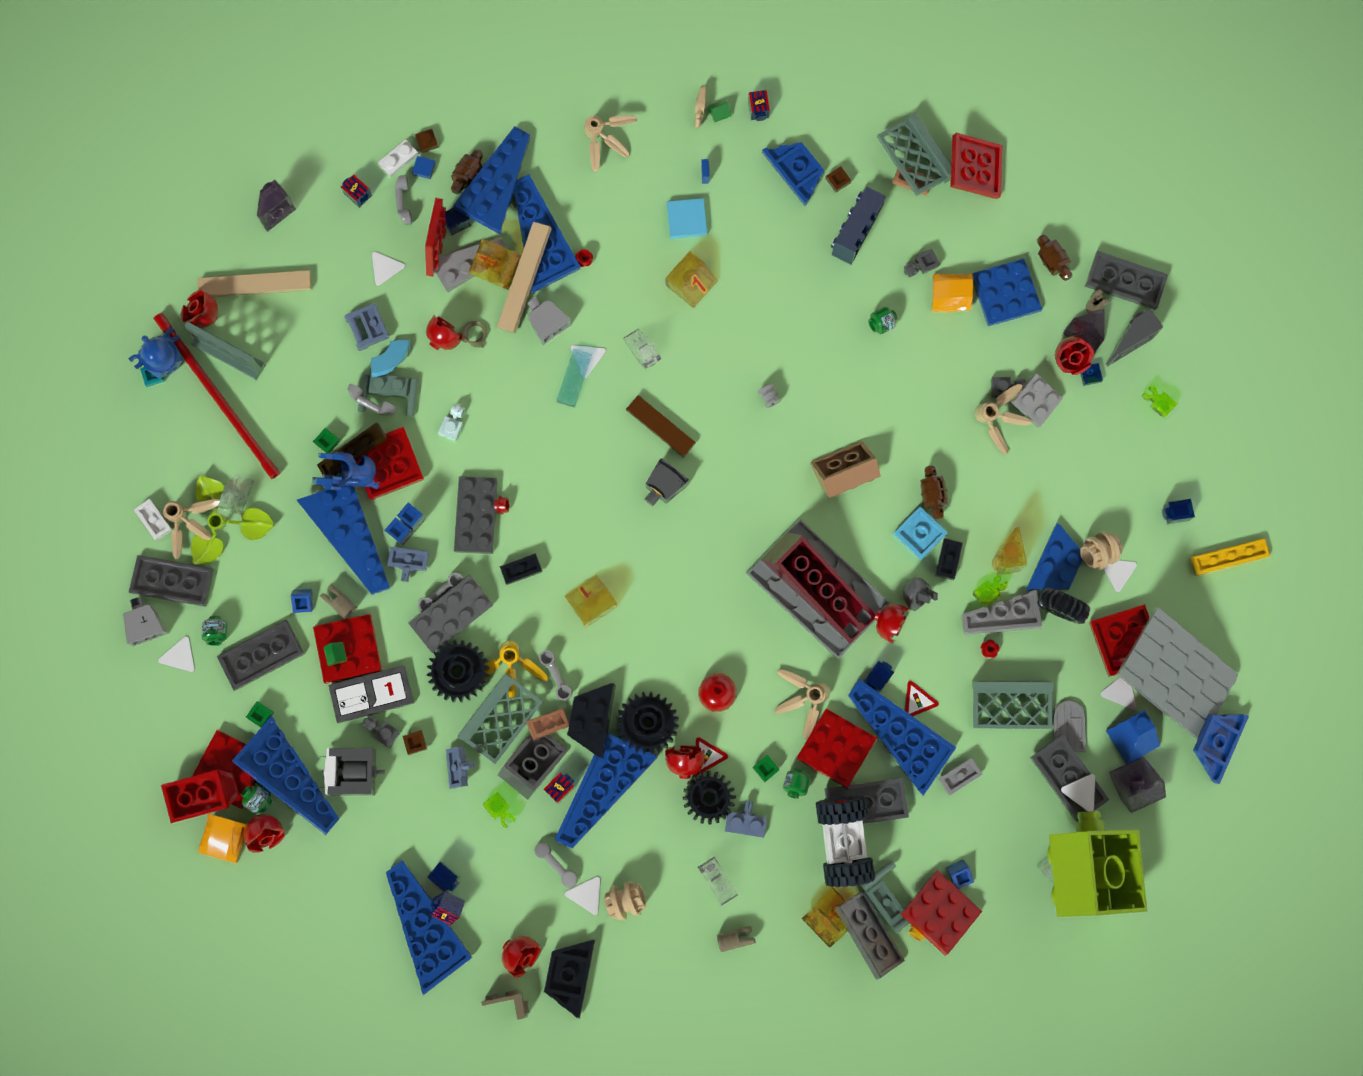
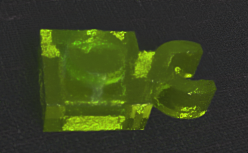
M1151 385L1148 389L1152 392V395L1144 392L1142 397L1147 401H1152L1153 403L1150 407L1162 418H1165L1178 403L1164 391L1159 395L1157 388Z
M997 575L994 577L993 583L985 581L975 589L973 596L985 607H988L1000 597V591L1007 589L1008 582L1005 581L1003 584H999L1001 576Z
M496 792L482 804L494 820L498 817L501 818V824L504 828H508V825L505 823L506 818L510 817L514 822L516 821V817L513 814L506 812L510 806L499 792Z

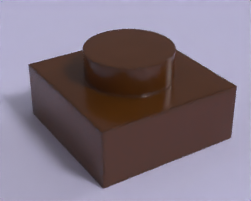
M433 129L415 134L421 153L439 148Z
M841 166L826 175L825 178L835 193L851 184L852 181Z
M422 730L402 736L408 755L428 750Z

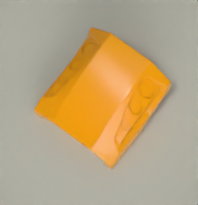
M972 273L933 274L932 311L955 312L971 310L973 298Z
M208 813L198 853L237 863L244 842V828L247 824Z

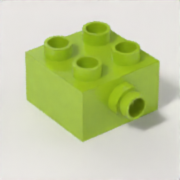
M1100 811L1078 812L1079 822H1075L1076 832L1049 834L1050 846L1048 847L1047 856L1052 865L1054 886L1051 897L1056 906L1057 917L1148 912L1139 829L1105 831L1104 820H1100Z

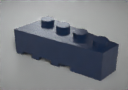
M866 187L864 192L860 191L856 199V206H852L847 216L849 217L846 223L843 222L839 230L840 234L837 238L835 237L831 248H833L832 256L852 265L885 203V195L869 187Z

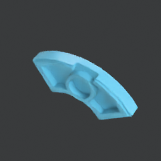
M409 340L390 341L388 349L383 354L371 358L372 377L385 375L403 362L409 352Z

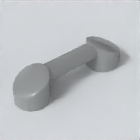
M400 175L395 184L397 213L403 223L408 225L412 224L410 209L404 210L402 191L408 190L407 175Z
M350 383L347 388L355 402L380 415H393L397 410L395 406L384 401L379 406L362 397L363 390Z
M457 572L451 573L448 576L447 582L429 597L420 598L418 601L419 610L422 612L463 580V576Z
M549 650L542 651L539 655V661L550 669L558 686L556 690L557 698L562 701L569 700L573 692L571 687L565 685L555 664V654Z
M538 843L534 850L536 856L544 858L561 876L564 886L574 887L578 881L577 875L571 871L567 872L550 853L551 848L547 843Z

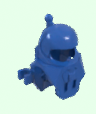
M171 327L166 331V335L150 339L145 335L142 336L144 344L141 346L138 354L132 355L128 359L131 362L134 359H138L139 362L134 367L139 369L143 365L157 378L169 376L179 369L180 364L183 362L177 347L173 343L180 339L179 335L177 334L173 338L170 337L171 332L175 330Z
M338 451L336 453H318L320 458L338 460L341 463L342 469L337 477H332L330 474H323V477H312V484L322 485L324 489L341 490L340 486H362L375 489L379 487V483L374 482L376 466L370 457L362 455L360 462L356 464L352 454Z

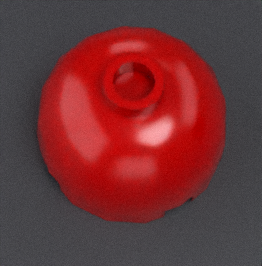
M202 290L191 294L187 299L190 302L187 306L183 305L181 309V320L185 323L189 322L200 329L210 326L217 320L218 304L210 294Z
M436 315L432 316L426 327L427 338L431 341L429 345L436 350L440 348L443 350L456 348L463 340L464 335L460 331L457 334L452 324L440 316L436 317Z
M1070 336L1059 342L1054 356L1058 367L1064 373L1077 375L1083 373L1091 366L1090 362L1092 357L1094 358V351L1085 339L1079 336Z
M889 604L882 611H877L874 620L877 621L876 630L881 638L892 644L895 642L892 638L894 635H899L907 616H904V612H909V608L900 604Z
M713 673L701 681L698 688V697L701 704L707 710L722 712L728 710L734 704L737 697V689L734 681L729 676L722 673Z
M681 745V749L675 750V746L667 748L665 750L666 765L673 774L679 775V778L689 779L691 775L697 774L701 770L705 759V750L701 751V747Z
M256 815L245 826L243 838L250 852L259 853L263 852L262 848L268 845L269 849L279 844L285 837V831L277 818L271 815Z
M517 936L507 940L503 945V966L515 978L523 976L526 973L524 969L528 965L532 967L541 952V949L538 947L540 944L528 936Z

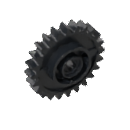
M454 640L452 646L446 642V648L439 646L440 652H433L436 657L429 658L433 664L427 666L431 670V672L427 673V676L432 677L428 683L435 684L432 690H439L437 694L439 697L445 694L444 700L447 701L451 697L452 702L455 703L458 698L463 703L464 697L470 701V695L473 694L477 697V690L483 692L481 685H487L484 678L490 677V675L485 673V671L489 670L490 667L484 665L488 662L487 658L482 659L484 652L477 653L479 650L478 646L472 649L471 642L465 646L464 640L459 645ZM456 667L463 668V673L460 676L454 675Z
M642 692L641 697L635 694L634 700L628 698V705L622 704L624 710L618 711V714L622 717H617L616 719L621 724L617 725L616 729L622 730L618 736L625 737L622 742L623 744L629 742L628 749L635 747V753L641 749L643 755L649 750L651 755H653L654 749L660 753L661 746L667 749V742L673 743L674 740L671 736H677V732L674 729L679 728V725L675 723L679 720V717L673 716L677 710H671L673 703L666 704V697L660 700V694L653 697L652 692H650L649 696ZM648 719L652 721L653 725L646 727L642 722Z

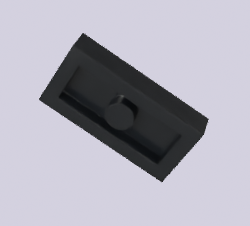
M943 539L935 576L954 581L962 542Z
M536 553L499 566L506 585L543 572Z

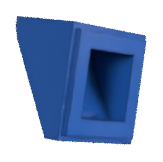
M312 589L292 591L291 603L293 613L313 611Z
M965 860L947 867L949 876L954 886L958 889L974 883L970 868Z

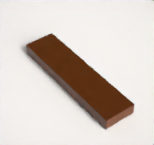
M639 395L626 408L628 413L683 458L696 444L694 440Z

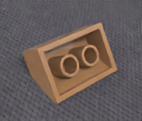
M863 441L810 462L819 484L828 498L838 496L840 493L881 477L876 457Z

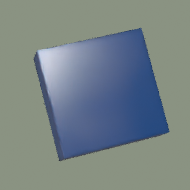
M417 156L412 174L431 179L435 160Z
M701 159L702 184H708L710 178L708 159Z

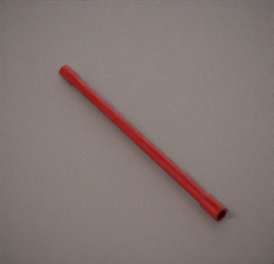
M159 313L153 318L165 334L172 327L163 313ZM175 331L171 332L170 337H175L177 333ZM179 339L173 342L180 355L261 463L262 468L270 479L279 476L280 471L258 445L183 341Z

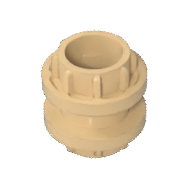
M1100 532L1095 537L1086 539L1083 547L1080 549L1083 562L1088 567L1097 570L1107 567L1108 564L1118 562L1120 554L1123 552L1119 538L1108 532Z
M625 882L624 889L622 890L618 886L610 887V891L606 892L604 896L606 909L609 916L613 919L618 918L620 921L627 919V913L631 912L633 916H638L646 908L645 894L638 883Z

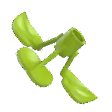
M199 476L195 488L196 501L220 499V504H222L227 496L225 486L218 480ZM218 506L215 507L207 519V523L213 532V535L211 534L212 538L206 540L195 535L192 539L191 552L193 563L207 564L220 557L224 549V543L221 539L216 538L217 529H223L226 524L242 525L241 533L244 537L250 540H258L274 527L272 518L260 509L249 508L242 512V521L226 520L224 515L217 514Z

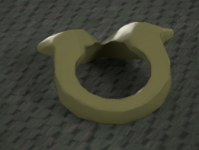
M477 321L467 323L462 332L464 335L462 341L469 343L473 347L484 348L483 342L487 337L486 327ZM473 326L481 327L483 330L482 337L476 341H469V329Z

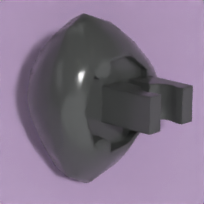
M912 578L903 587V598L908 608L912 611L918 610L925 603L929 604L931 599L934 601L938 600V593L931 590V586L921 578Z

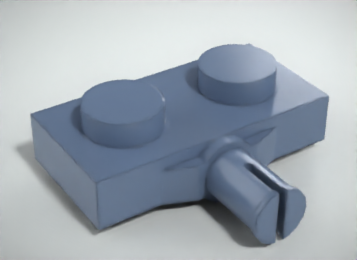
M390 547L387 565L388 567L403 570L401 581L409 582L410 571H427L429 552Z
M464 747L446 749L449 789L468 786L467 769L474 768V765H470L474 764L472 760L466 761Z
M745 800L744 812L727 813L725 832L764 838L767 818L754 815L752 813L754 801H750L748 808L749 801Z

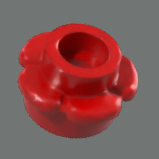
M586 249L578 251L575 258L580 267H588L592 264L593 254Z
M499 496L494 502L495 511H498L501 515L508 513L510 508L509 499Z
M991 639L983 642L980 647L982 655L986 658H995L1000 651L999 645Z

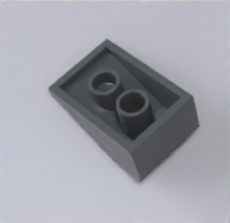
M1151 309L1146 312L1141 310L1129 321L1130 325L1106 362L1107 367L1154 339L1162 330L1163 325Z
M530 735L504 764L498 776L528 800L568 750L550 735L533 740Z

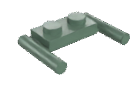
M362 374L361 389L363 393L361 396L366 399L367 394L409 397L406 415L414 417L418 379L387 375L372 377V374ZM358 404V412H365L366 407Z
M891 860L875 872V880L873 882L864 883L861 887L866 891L865 893L887 923L892 926L895 933H898L909 922L900 915L904 910L881 879L896 867L895 863Z

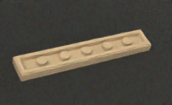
M533 222L497 328L516 334L552 229L550 226Z
M310 270L198 278V290L205 291L212 297L311 290Z

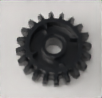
M1043 588L1042 592H1040L1037 604L1045 611L1077 624H1084L1086 619H1088L1090 607L1085 602H1082V600L1053 588Z
M707 771V777H704L703 773L700 772L699 776L701 779L699 780L696 776H693L692 779L695 783L687 782L691 789L684 788V792L688 793L689 796H683V800H689V803L684 804V808L691 807V810L687 812L688 815L695 812L696 815L693 817V820H697L698 816L702 817L700 823L703 824L705 818H707L708 825L712 824V818H715V822L719 823L718 816L725 820L724 812L732 813L727 807L735 806V803L730 802V799H736V795L729 794L735 790L734 787L727 788L731 781L729 780L724 784L722 782L725 779L724 775L717 779L718 772L714 773V777H710V771ZM707 792L713 793L715 796L714 802H705L704 794Z

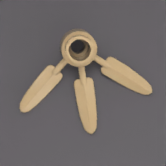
M590 116L586 119L584 133L588 138L593 139V142L590 143V159L594 172L598 171L600 164V144L596 142V139L600 136L617 153L623 157H629L627 149L616 138L602 133L603 126L610 125L611 127L631 124L637 121L635 116H613L607 122H603L598 116Z
M1022 384L1014 385L996 398L997 402L995 404L987 402L975 409V418L981 423L988 422L991 428L988 430V433L998 449L1004 454H1008L1007 445L998 428L994 427L991 421L1001 417L1003 422L1010 424L1030 425L1032 423L1031 419L1009 412L1000 414L997 407L998 405L1004 406L1022 389Z
M220 499L193 503L190 508L186 509L174 501L164 506V516L175 525V530L171 533L172 551L175 559L181 556L183 534L181 530H178V523L184 521L187 523L186 528L203 539L210 540L212 538L209 531L194 519H186V512L192 511L194 514L213 509L220 505Z
M780 669L777 671L779 676L799 688L806 687L808 690L806 697L797 696L776 707L775 713H785L799 708L805 704L804 701L806 700L814 703L813 708H810L808 711L803 737L807 739L812 733L819 716V710H816L817 705L829 698L830 689L825 683L821 682L810 686L802 676Z

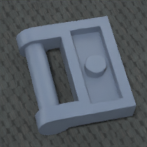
M375 303L344 316L356 339L358 351L365 350L371 345L389 339ZM360 317L369 337L365 340L356 322V319Z

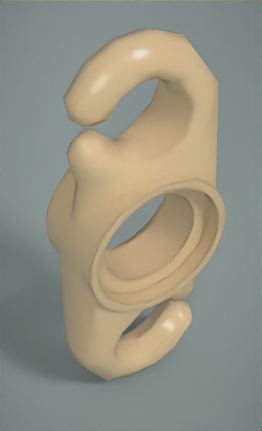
M705 85L700 87L696 100V128H700L705 113Z

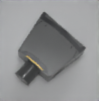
M660 458L646 482V488L650 493L644 500L651 506H654L659 499L667 504L689 485V479Z

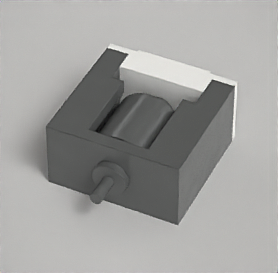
M327 748L326 756H320L326 757L325 768L322 770V774L325 777V787L318 788H325L326 795L375 796V778L377 774H385V770H377L375 749ZM340 758H342V761H345L344 767H340ZM339 777L344 779V782H341V786H339Z

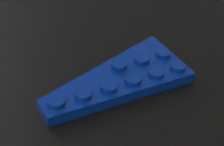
M514 126L454 203V210L501 235L502 226L517 183V177L522 167L521 164L530 141V134Z
M528 174L517 180L514 190L523 248L525 247L533 222L552 228L531 287V294L581 268Z
M340 486L341 490L327 489L297 499L300 506L371 595L390 589L354 486Z
M859 679L848 697L920 794L924 796L956 747Z
M271 716L232 762L324 835H327L339 820V817L328 800L324 798L318 785L309 775V771L294 748L288 743L284 733L275 723L273 716Z
M608 733L604 758L601 759L594 754L554 840L573 849L650 767L658 756L651 755L648 751L643 755L641 749L635 753V747L628 749V742L623 744L622 739Z
M401 860L388 870L386 875L414 962L417 978L421 985V991L425 995L473 957L449 924L431 916L432 914L439 918L438 915L433 913L440 914L435 911L438 910L436 905L405 862Z

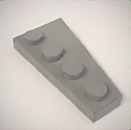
M501 237L438 258L440 259L439 269L435 270V274L448 293L490 268L491 264L477 259L479 254L497 262L511 255Z
M1033 590L1027 594L1018 595L1012 599L1000 601L994 605L962 614L964 635L1041 628L1042 621L1037 604V591Z

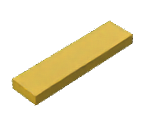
M1265 538L1196 555L1190 559L1195 575L1198 576L1268 558L1271 555Z

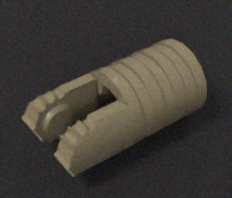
M1101 289L1096 290L1086 304V311L1092 316L1099 315L1109 302L1102 295Z
M331 583L328 588L337 597L333 601L324 593L320 597L339 615L347 619L353 614L357 606Z
M748 926L717 934L720 951L725 952L755 944L756 941L753 937L741 940L738 938L751 933L752 927Z

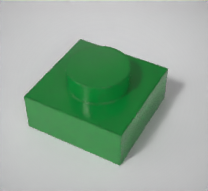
M326 428L313 440V443L325 453H330L340 442V439Z
M256 701L246 718L261 728L274 712Z
M768 755L752 767L764 783L780 770Z

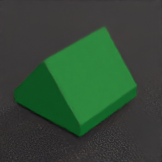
M726 100L708 106L714 123L731 117L730 107Z
M343 642L330 643L324 647L328 666L347 661Z

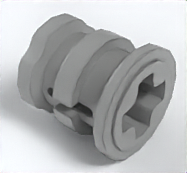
M774 383L758 390V394H762L761 398L766 402V408L773 407L781 402V399L777 397V390H774Z

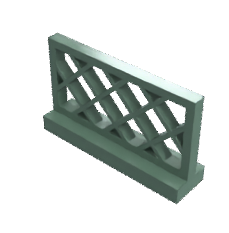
M916 113L910 115L907 120L877 135L878 140L916 196L942 182L946 183L951 180L950 163ZM906 126L910 132L909 136L899 134L900 129ZM887 135L895 137L894 144L887 142L884 137ZM898 138L907 140V147L897 145ZM910 142L917 143L920 147L919 151L910 149ZM895 149L905 152L904 159L895 155ZM908 153L918 155L917 161L907 160ZM920 156L929 160V166L919 163ZM905 164L915 167L914 174L905 170ZM917 169L928 170L927 176L917 175ZM930 171L936 172L940 178L937 180L929 178ZM915 179L925 181L924 187L918 189L914 183Z
M186 322L184 325L194 337L191 342L192 346L254 380L258 379L266 366L263 361L206 330L200 329L189 322Z
M505 673L457 737L496 764L543 701L513 679L508 673ZM512 684L520 689L519 697L509 698L508 689ZM523 698H532L537 704L533 709L524 710ZM521 699L522 710L511 711L509 700ZM507 701L508 712L497 713V703ZM523 713L524 721L521 724L512 725L511 714ZM509 715L510 726L499 727L497 716ZM495 716L496 728L485 729L484 720L487 717ZM511 728V738L501 741L499 730ZM497 730L498 741L487 743L485 732ZM483 732L484 743L475 744L470 740L474 733ZM499 744L500 752L495 758L488 753L487 745Z
M972 681L973 728L1052 729V690H1054V682ZM978 693H986L991 699L982 706L978 702ZM1001 693H1005L1010 698L1003 707L996 701V698ZM1020 693H1025L1030 698L1023 706L1015 700ZM1039 694H1047V702L1041 707L1034 699ZM993 701L1001 708L994 716L986 710ZM1012 701L1020 708L1013 716L1005 710ZM1032 701L1039 708L1033 716L1025 710ZM984 711L991 719L986 724H978V716ZM1002 711L1010 717L1005 724H1000L995 719ZM1022 711L1030 718L1025 724H1019L1015 720ZM1043 712L1047 716V724H1039L1035 718Z

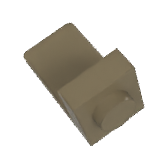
M517 990L505 992L506 996L499 998L497 994L485 996L486 1000L481 1002L482 1006L514 999L517 1020L526 1018V1013H530L528 1001H524L523 993H518Z

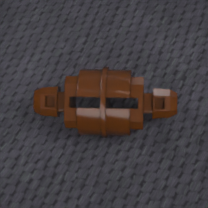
M476 149L471 155L465 154L459 163L456 164L451 175L453 180L451 186L452 193L457 195L461 193L482 169V151Z
M1044 234L1039 236L1037 243L1041 249L1038 255L1043 265L1046 266L1053 276L1059 274L1064 281L1071 279L1072 272L1068 268L1071 260L1066 250L1062 248L1057 240L1051 241Z
M934 466L925 467L926 478L920 480L923 504H925V509H932L931 512L934 519H941L944 517L942 507L948 505V490L946 489L943 476H936V468Z

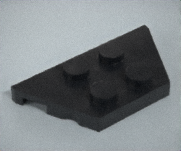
M614 683L574 697L567 733L569 737L601 759L604 758L616 688Z
M595 940L554 950L551 953L544 992L579 1019Z

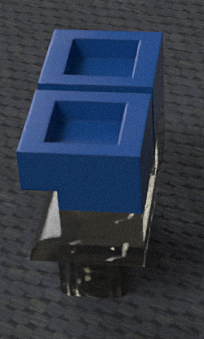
M407 503L398 513L397 517L401 520L395 517L384 530L402 546L425 521L423 514L410 503Z

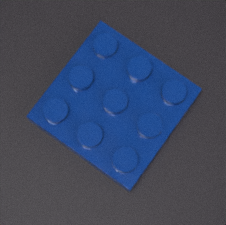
M1025 259L972 273L973 285L988 327L1042 311Z

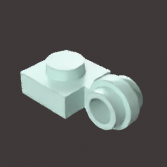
M458 403L452 406L450 415H453V418L444 417L438 432L440 436L457 441L463 427V422L457 420L462 418L465 412V408Z

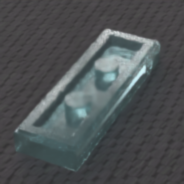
M573 349L556 400L557 403L575 408L592 354Z

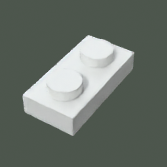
M405 139L381 159L378 164L392 178L419 154Z
M148 499L134 509L154 540L158 541L172 531V528L151 499Z

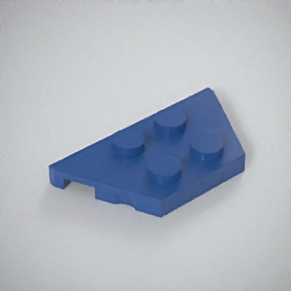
M802 142L792 145H781L779 148L774 149L764 148L762 150L763 155L803 205L806 206L824 173V169Z
M1058 523L1053 528L1026 590H1043V588H1053L1055 590L1070 589L1081 565L1082 558L1079 547Z
M1208 715L1193 751L1215 784H1220L1249 718L1248 715Z

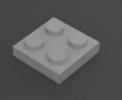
M1036 373L1031 376L1011 403L1027 418L1031 419L1035 426L1041 427L1063 398Z

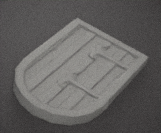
M1064 701L1057 705L1053 715V740L1063 735L1075 752H1086V719L1081 705L1074 701Z

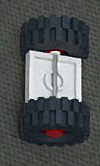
M851 795L831 797L830 799L826 798L817 801L818 823L823 826L827 862L823 863L826 886L853 887L873 882L875 880L873 859L867 857L863 820L868 818L866 798L864 796Z

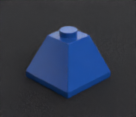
M1145 710L1138 712L1106 731L1126 765L1160 747L1156 728Z

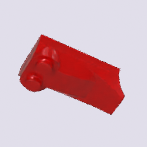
M220 769L161 785L171 823L229 808L231 803L239 796L234 774Z

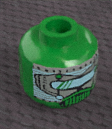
M882 307L870 314L868 323L873 332L884 334L896 327V320L898 318L894 310Z
M210 616L209 619L202 623V640L210 646L221 645L227 639V622L219 616Z
M793 768V770L787 772L783 784V789L788 793L787 796L794 799H799V796H806L811 783L808 772L799 768Z
M258 784L251 787L247 786L241 794L243 797L242 805L255 814L264 813L272 803L271 793Z

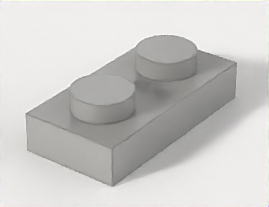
M970 758L938 780L948 796H950L983 774L974 760Z

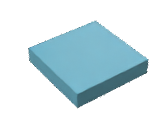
M704 198L667 201L670 239L707 236Z
M919 507L893 535L921 561L948 532L926 511Z

